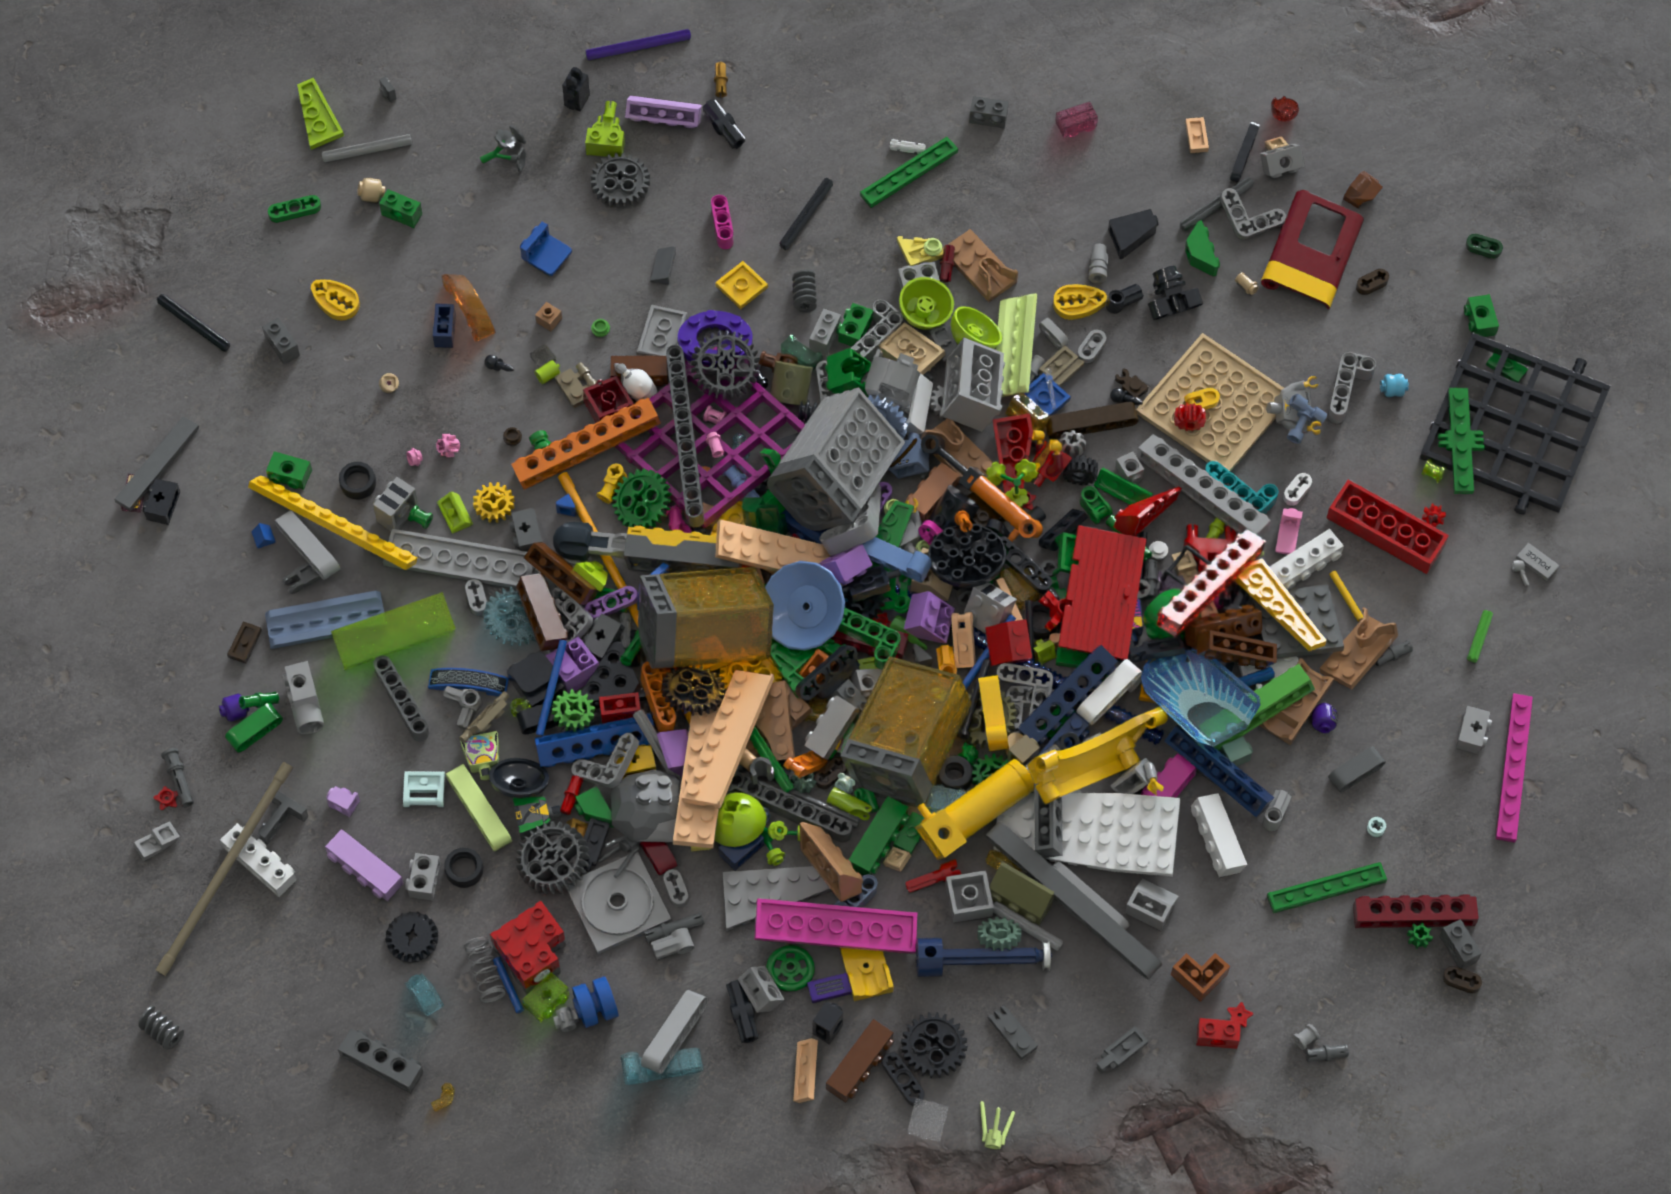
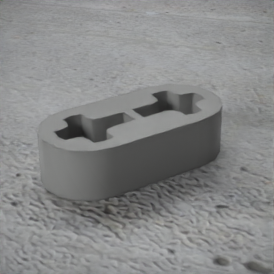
M1046 318L1039 323L1041 332L1058 349L1069 344L1067 336L1052 320Z
M471 579L465 585L466 595L471 612L474 615L480 616L487 612V600L482 583L477 579ZM472 586H475L477 588V594L475 595L473 593ZM476 600H479L480 602V609H478L476 606Z
M674 869L666 871L663 880L672 905L675 907L685 906L688 903V892L681 874ZM670 876L677 878L676 886H673L672 882L669 881ZM675 891H679L680 896H683L682 901H679L678 898L675 899Z

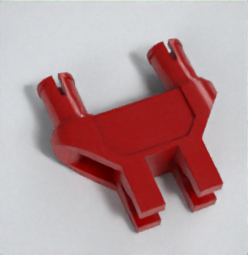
M1188 524L1186 526L1187 538L1184 540V546L1188 545L1212 564H1217L1218 575L1220 570L1226 569V563L1235 556L1240 548L1236 531L1233 529L1230 531V527L1226 526L1224 529L1225 539L1198 538V525L1194 524V529L1192 530V524ZM1192 554L1194 560L1198 563V574L1205 575L1208 565Z

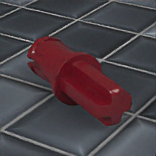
M953 245L944 246L939 278L943 282H951L952 268L955 266V263H953L955 247Z

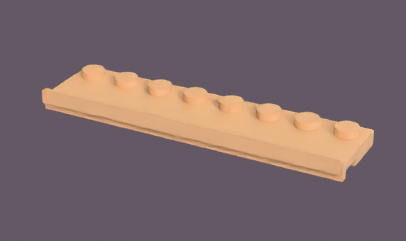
M735 670L681 797L684 803L702 806L709 804L715 805L716 808H721L773 683V674L764 675Z

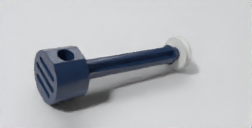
M917 938L916 940L917 977H942L943 965H1036L1038 962H1042L1043 971L1044 968H1048L1050 971L1052 953L1049 941L1048 943L1042 941L1041 950L1034 947L1011 948V950L1004 948L1003 951L997 948L993 951V948L943 949L942 938Z

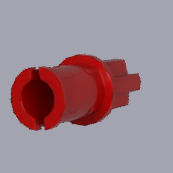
M576 775L571 777L569 786L564 791L565 798L560 809L561 813L566 815L571 813L576 800L575 797L578 796L584 782L583 778Z

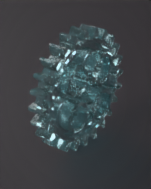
M510 587L509 592L502 588V594L496 591L495 597L490 596L489 602H486V609H484V622L487 623L486 629H491L490 635L497 634L496 640L502 638L503 644L508 640L511 646H513L514 642L521 646L522 641L528 645L529 638L535 641L536 638L530 623L524 621L528 620L524 607L516 605L522 604L518 592L514 591L512 587ZM499 610H504L506 613H501ZM507 626H512L514 629H509Z

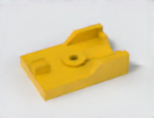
M839 947L854 1001L893 992L894 986L883 951ZM867 963L869 967L864 968L863 965Z

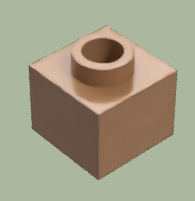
M546 302L535 314L536 323L551 332L562 320V312Z

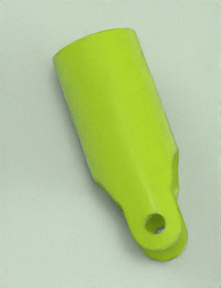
M836 787L831 790L827 803L862 820L870 818L869 812H871L872 807L869 804Z

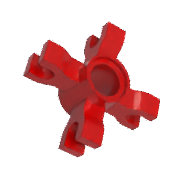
M1048 590L1039 600L1042 605L1050 608L1049 614L1051 618L1044 627L1051 631L1058 623L1062 622L1065 605L1072 606V602L1066 601V597L1058 601Z

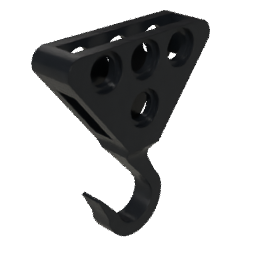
M616 641L612 643L597 669L581 691L582 696L588 694L587 700H593L592 706L595 709L600 708L599 697L638 692L639 701L647 700L644 689L640 686L632 665H624L620 661L621 656L625 652L621 642ZM612 659L618 660L617 663H610L609 661ZM601 675L608 676L606 679L599 678ZM620 683L625 684L622 688L617 687ZM593 690L598 691L597 694H590V692ZM650 712V713H645V714H651L652 719L654 720L653 715H652V712Z

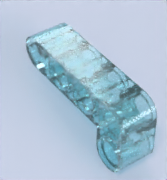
M699 1048L678 1050L661 1074L642 1067V1057H639L637 1052H628L620 1056L624 1083L627 1085L695 1074L704 1069Z

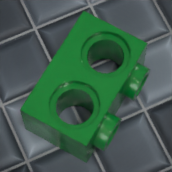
M852 303L850 309L847 308L843 318L845 320L843 324L840 323L836 331L838 342L851 347L867 333L873 321V310Z

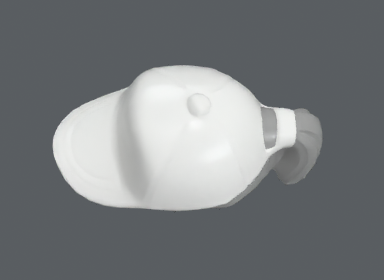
M623 363L614 364L615 371L621 374L622 385L632 399L635 401L648 397L650 399L657 393L656 386L646 372L640 369H627Z

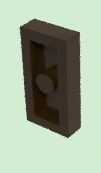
M243 621L227 653L228 658L246 664L262 632L261 627Z

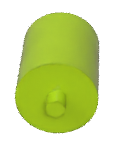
M551 360L535 370V376L543 385L560 374V365Z

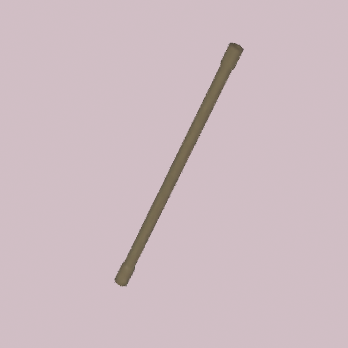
M283 762L256 809L172 946L157 966L156 971L164 976L168 974L183 945L281 785L293 769L291 765Z

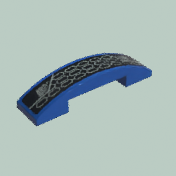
M437 668L431 669L428 689L445 690L449 686L455 689L482 691L490 696H500L503 691L507 693L509 678L475 669Z

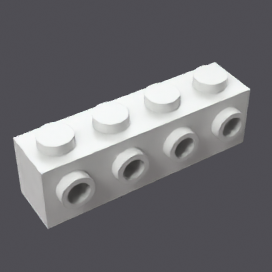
M1328 529L1269 568L1286 590L1292 589L1298 581L1308 579L1311 573L1316 570H1322L1331 560L1333 562L1338 560L1342 555L1344 545Z
M1219 793L1198 797L1191 805V812L1196 818L1199 832L1204 838L1206 850L1210 853L1214 869L1219 877L1240 873L1246 867L1247 862Z
M238 823L220 839L222 847L228 853L243 830ZM251 834L236 860L280 897L296 881L295 871L289 864L284 865L280 862L281 858L274 851L270 853L266 849L265 843L260 839H254L252 837L253 834Z

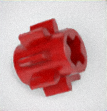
M1432 503L1431 507H1424L1425 514L1422 515V520H1426V523L1436 528L1439 523L1444 524L1443 518L1446 517V512L1441 511V505L1438 507Z

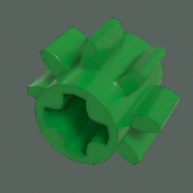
M1424 923L1419 926L1413 924L1412 931L1409 930L1407 932V936L1411 937L1408 944H1413L1416 949L1421 946L1427 948L1428 942H1431L1433 939L1429 935L1431 928L1427 929Z

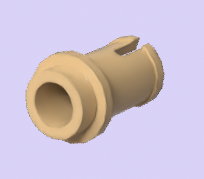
M1243 272L1238 274L1235 282L1241 285L1247 294L1253 295L1259 289L1258 283L1256 281L1253 282Z

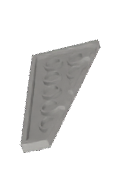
M813 866L723 872L726 931L732 930L733 927L750 923L751 920L755 919L757 898L804 902L813 896L825 894L832 890Z

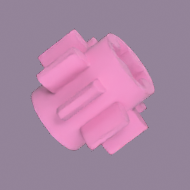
M442 434V439H438L436 448L441 453L440 456L454 457V452H458L460 449V442L455 435Z

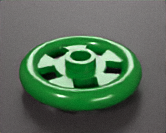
M786 945L776 949L770 955L766 964V968L778 989L783 991H797L807 986V982L812 980L815 972V965L811 955L805 949L795 945ZM794 953L795 958L786 959V954ZM777 960L782 961L780 969L774 967ZM804 960L807 967L801 969L799 961ZM793 965L794 969L788 970L787 966ZM782 974L788 979L783 982L778 977ZM801 974L803 978L796 982L793 978Z

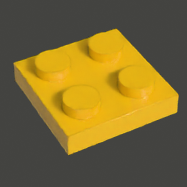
M744 261L740 262L715 282L716 287L739 309L745 307L768 288V283Z

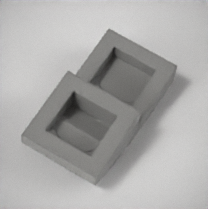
M169 821L152 829V834L135 841L134 847L142 860L145 861L171 846L180 839V836Z

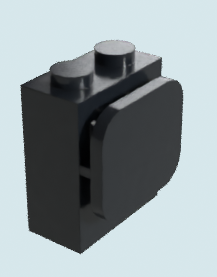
M541 651L529 654L520 662L512 664L507 670L510 682L529 708L544 703L553 667L546 655ZM559 676L552 701H556L557 695L562 696L563 691H566L565 685Z

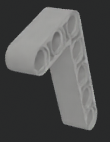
M879 483L853 523L836 526L821 534L819 539L829 555H836L865 543L878 534L881 486Z

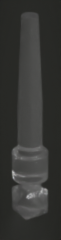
M1045 368V380L1048 385L1052 409H1056L1052 383L1053 376L1051 375L1052 370L1051 368Z

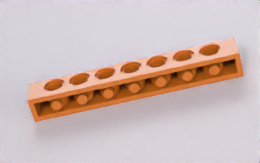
M649 397L641 399L628 408L624 407L611 416L603 417L601 421L595 424H589L578 432L568 434L566 438L553 441L543 449H537L526 457L518 458L511 465L523 490L639 435L661 424ZM640 415V418L633 419L635 416ZM618 424H623L622 427H616ZM606 432L605 435L599 436L600 433ZM589 440L588 443L582 444L583 441ZM572 449L570 452L565 453V450ZM550 457H555L553 460L547 461ZM533 465H538L535 469H530Z

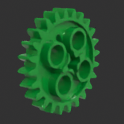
M643 468L641 472L636 469L635 475L629 472V478L622 477L623 484L617 483L620 489H614L617 496L612 497V499L617 501V503L613 504L612 507L617 509L614 514L619 516L618 520L623 522L624 526H642L645 529H649L650 525L655 528L656 521L662 523L661 516L667 517L664 511L670 510L667 504L672 503L668 499L672 493L667 491L670 485L665 484L667 480L661 478L662 475L659 473L655 474L653 470L648 472V470ZM640 484H643V485H642V488H641L640 490H638L639 485H640ZM656 493V498L652 500L653 495ZM632 499L631 505L628 506V502ZM646 509L645 515L642 516V512Z

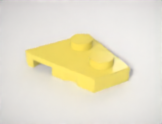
M903 236L897 237V243L909 266L942 259L943 249L939 255L929 256L924 251V244L928 239L914 237V240L903 239Z

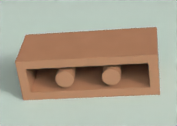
M942 462L938 467H933L929 477L926 480H922L917 487L918 490L914 494L911 493L906 499L910 505H914L913 498L918 501L916 510L919 511L921 522L929 519L948 485H953L956 488L959 484L960 475Z

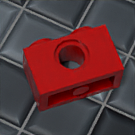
M638 692L599 697L602 724L632 718L635 712L641 710Z
M1199 1018L1196 1045L1237 1049L1240 1042L1241 1022Z

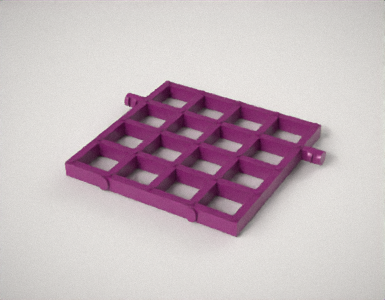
M685 359L688 383L691 381L697 386L699 379L693 380V376L697 373H691V369L694 366H691L690 362ZM734 376L733 386L739 381L742 382L746 377ZM727 380L720 381V384L724 387L730 385ZM757 382L755 384L751 383L753 386L751 391L754 394L737 408L727 399L723 400L720 394L717 399H715V393L708 396V389L703 392L705 394L691 405L693 428L702 435L695 441L697 454L709 445L706 443V436L709 433L716 432L721 436L736 423L752 435L734 450L720 439L725 458L708 471L698 464L701 491L708 486L723 499L704 514L705 521L701 525L704 529L771 475L767 465L756 471L743 457L761 443L766 449L776 450L782 459L791 445L783 450L769 436L786 422L799 433L805 426L801 420ZM670 383L650 398L654 409L664 402L673 409ZM702 384L697 387L702 391L704 385ZM715 402L728 415L709 429L696 415ZM765 402L778 415L759 429L746 415L759 404ZM640 415L635 416L633 419L640 418ZM674 419L661 429L655 426L647 430L652 436L634 451L624 442L614 446L626 457L630 464L633 463L640 471L644 468L649 472L650 470H655L642 458L662 444L675 458L657 472L655 471V474L659 473L662 475L661 478L667 479L680 468L677 444L669 438L676 432ZM618 424L616 427H622L623 424ZM735 465L749 478L730 493L716 479ZM666 481L665 484L670 485L667 491L672 493L669 497L676 503L679 509L685 511L683 491L679 493Z

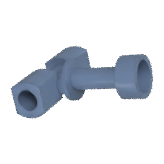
M1295 394L1291 397L1289 405L1298 411L1297 416L1299 420L1295 429L1289 430L1287 438L1291 442L1299 444L1304 437L1302 430L1306 421L1312 420L1313 422L1323 423L1327 413L1318 407L1312 408L1308 405L1307 399L1299 394Z

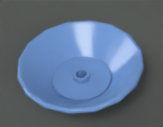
M798 561L783 566L770 577L762 592L760 611L764 626L775 641L788 649L805 651L823 645L834 636L843 620L845 600L841 584L830 570L815 562ZM807 603L810 606L808 610L805 609Z

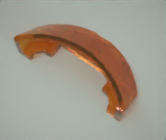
M458 274L441 275L445 290L453 295L466 317V322L472 329L471 334L475 342L496 333L481 299L464 275Z

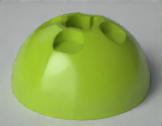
M919 277L909 281L903 287L899 297V307L902 316L910 325L922 330H932L945 324L951 317L954 309V299L950 290L942 282L930 277Z
M962 306L958 307L953 313L950 326L952 336L957 344L963 338H967L995 349L1002 342L1000 329L982 312L971 307Z
M745 793L727 794L718 811L714 840L728 847L743 846L754 841L763 832L767 821L766 812L761 803Z

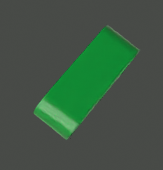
M267 703L231 728L226 733L225 738L236 752L240 753L279 726L283 721V717L271 703Z

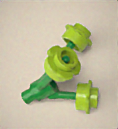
M782 821L772 822L769 828H764L760 835L764 838V843L769 849V852L766 854L768 864L777 866L784 861L783 857H785V852H782L780 848L773 849L771 841L773 839L777 841L783 840L785 835H798V841H800V825H798V831H787V827L784 826Z

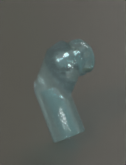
M736 433L733 436V450L745 441V434ZM748 453L747 455H745V456L743 457V459H744V460L748 459L749 456H750V453Z

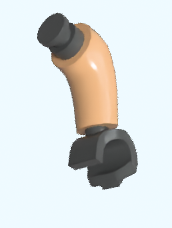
M745 748L739 764L750 772L753 785L758 784L757 776H766L768 781L772 782L774 769L770 760L764 757L756 758Z

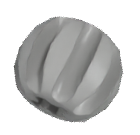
M1071 430L1070 433H1063L1059 439V442L1062 444L1061 451L1070 457L1078 455L1080 457L1086 449L1084 436L1081 433H1076L1074 430Z

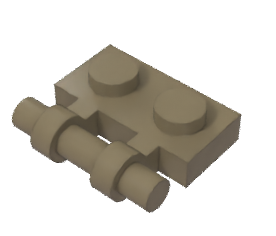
M582 362L576 365L577 373L574 374L570 368L555 376L556 383L573 408L584 403L583 389L595 385L597 382L591 377L590 370ZM584 379L587 385L582 386L580 380Z

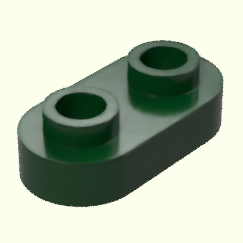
M1471 234L1466 241L1468 251L1489 258H1498L1503 250V245L1499 240L1480 234Z

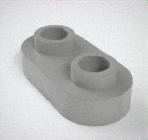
M1092 330L1078 348V358L1085 363L1093 362L1106 344V334L1101 330Z

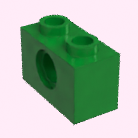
M389 189L379 203L382 216L415 228L422 216L421 202Z
M1490 294L1468 297L1466 305H1464V314L1469 319V331L1483 337L1495 336L1499 323Z
M275 451L266 469L267 477L270 481L276 484H286L293 489H305L312 472L310 461Z

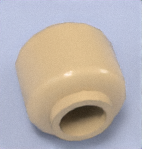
M364 178L362 181H359L357 194L362 201L377 203L380 197H383L385 194V186H382V182L379 179Z

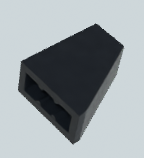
M1151 209L1109 220L1108 231L1119 259H1124L1156 234L1159 222Z

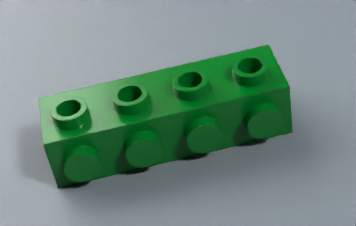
M887 796L849 858L855 872H859L862 876L877 873L881 858H886L890 851V843L897 840L900 834L898 830L901 825L905 826L909 820L908 806Z

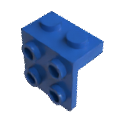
M543 221L539 226L533 228L531 235L524 239L520 245L521 258L549 276H552L572 253L571 247L549 235L548 224Z

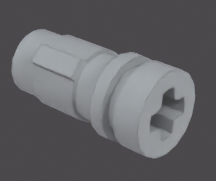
M1104 244L1092 246L1088 279L1093 283L1099 284L1107 280L1109 254L1106 253L1107 247Z

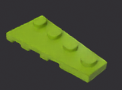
M311 78L297 84L310 149H315L343 137V130L315 79Z

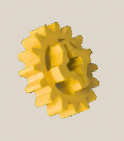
M489 482V487L482 485V491L477 489V496H473V507L476 509V515L481 514V520L488 518L489 523H491L492 519H495L496 523L499 522V518L506 520L505 515H511V509L515 508L513 503L515 500L511 489L507 490L506 485L500 487L499 482L496 483V486H493L491 482Z

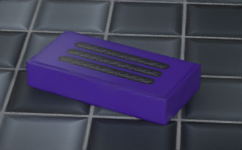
M847 973L807 982L812 1003L852 994Z

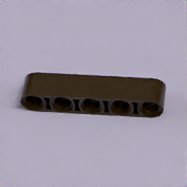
M1133 402L1051 415L1044 420L1048 437L1052 440L1060 439L1063 433H1070L1071 430L1085 435L1130 427L1139 422Z

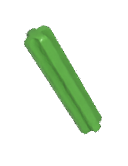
M1484 610L1481 615L1467 660L1476 663L1478 661L1493 616L1491 611Z

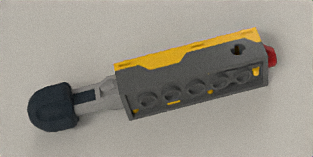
M567 522L558 527L553 536L555 551L560 556L569 560L586 561L591 554L614 556L625 559L628 570L653 572L664 562L669 565L668 574L692 575V577L699 576L713 579L722 578L723 580L730 577L731 581L738 579L740 582L743 581L744 571L749 572L752 570V566L715 558L717 534L683 533L681 530L664 531L662 528L645 529L642 526L628 527L627 533L611 534L593 532V528L589 523Z

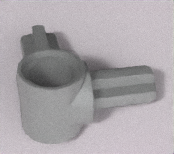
M447 686L444 690L445 698L458 701L460 707H462L457 725L467 728L473 712H477L482 705L481 697L473 689L461 691ZM472 696H475L476 701L472 704H468V699Z

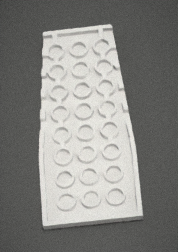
M1030 793L998 816L997 823L999 821L1004 823L1035 850L1034 793ZM1069 793L1062 796L1063 856L1044 859H1049L1051 862H1067L1069 865L1075 866L1077 864L1085 865L1088 868L1112 872L1173 877L1180 798L1123 793ZM994 846V852L998 853L999 850Z

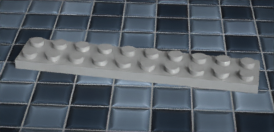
M398 529L391 530L388 541L417 557L416 565L407 569L411 571L468 581L477 579L481 583L516 589L521 576L541 573L524 559L527 553L525 551ZM563 558L573 567L576 565V563H580V561L577 560H569ZM385 559L383 560L384 566L402 569ZM543 575L544 579L548 582L551 594L552 590L558 586Z

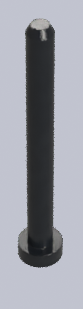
M989 659L983 660L978 678L987 676L991 664ZM978 678L961 729H957L956 736L961 739H969L970 736L968 730L981 694Z

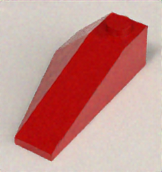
M1030 413L992 419L999 464L1005 465L1006 476L1011 478H1017L1015 465L1023 459L1029 460L1033 436ZM1021 479V484L1018 488L1024 489V479ZM1002 480L1005 494L1007 491H1011L1014 485L1010 481Z
M1180 486L1131 504L1125 510L1121 509L1115 516L1116 521L1113 527L1122 534L1137 536L1178 499L1182 488Z

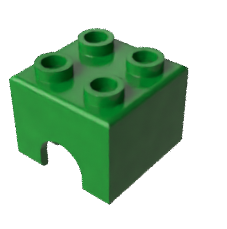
M851 348L827 356V365L825 366L828 374L827 389L834 394H841L848 390L860 388L866 397H869L865 390V382L861 384V380L869 372L871 362Z

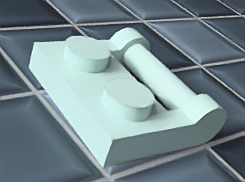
M405 771L403 807H410V805H437V807H444L445 772ZM410 793H437V797H410Z

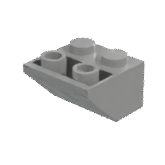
M1142 879L1127 903L1125 914L1161 931L1179 896Z

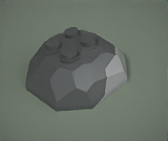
M657 770L627 775L610 793L612 826L632 841L673 842L682 779Z

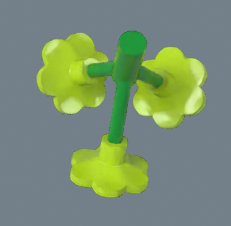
M1027 459L1021 460L1020 463L1015 465L1017 478H1011L1006 476L1005 465L998 462L992 463L991 467L986 470L987 479L996 486L1004 479L1012 482L1014 487L1011 491H1007L1005 495L1020 508L1023 504H1027L1029 501L1027 491L1018 488V486L1021 484V479L1031 482L1032 479L1038 476L1036 464L1029 462Z

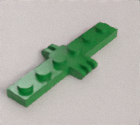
M1449 388L1450 430L1446 431L1445 434L1438 435V440H1446L1439 441L1438 446L1446 447L1447 451H1451L1454 494H1473L1472 451L1484 450V445H1482L1484 438H1481L1484 435L1483 431L1470 430L1468 388Z

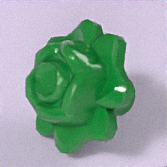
M965 742L962 746V752L958 756L965 758L973 766L977 761L979 753L974 745Z

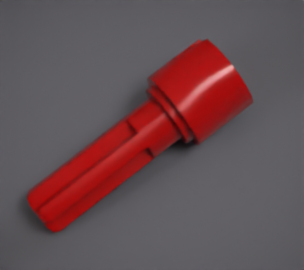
M956 859L940 864L941 867L936 871L906 881L905 885L908 892H914L943 880L946 882V877L961 875V871L958 869L952 871L958 867Z

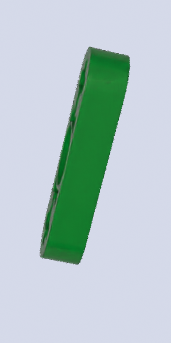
M309 195L276 203L268 208V216L272 222L279 223L316 214L321 210V202L316 195ZM314 202L315 206L311 207L310 203ZM292 206L300 208L297 212L290 211ZM278 211L279 215L275 216L274 212Z

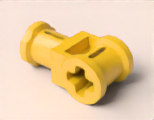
M615 463L608 467L607 475L603 480L605 484L601 491L596 494L601 501L608 504L611 503L612 497L615 494L614 489H620L617 483H624L623 476L628 478L622 465Z

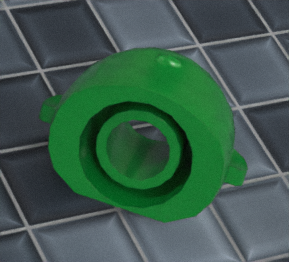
M1173 588L1161 593L1148 605L1144 612L1143 623L1147 636L1151 639H1162L1180 635L1182 641H1184L1185 622L1192 621L1195 617H1201V601L1197 597L1190 596L1180 588Z

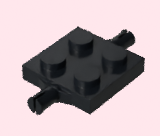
M882 564L866 569L867 572L865 574L852 577V582L842 586L843 594L849 593L852 595L854 602L863 601L875 595H882L887 591H891L890 579L901 576L899 568L887 572Z

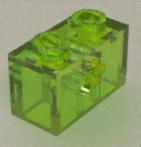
M550 972L522 999L523 1007L538 1021L542 1022L553 1015L554 1009L559 1004L563 1005L568 1000L570 995L569 988Z

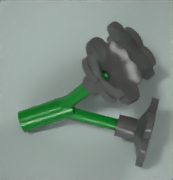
M512 125L509 126L511 132L499 129L495 136L498 146L494 151L480 157L481 162L484 164L494 158L508 159L511 162H516L518 171H522L526 158L524 148H521L518 155L508 156L499 154V152L504 148L512 149L516 140L525 144L526 141L523 134Z

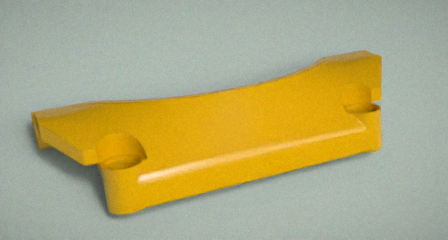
M1157 707L1084 743L1064 750L1056 751L1054 749L1035 757L1027 766L1032 780L1037 784L1035 788L1044 804H1048L1057 798L1119 772L1128 770L1141 761L1134 750L1136 747L1135 743L1147 728L1153 729L1167 722L1168 715L1164 711L1165 709Z

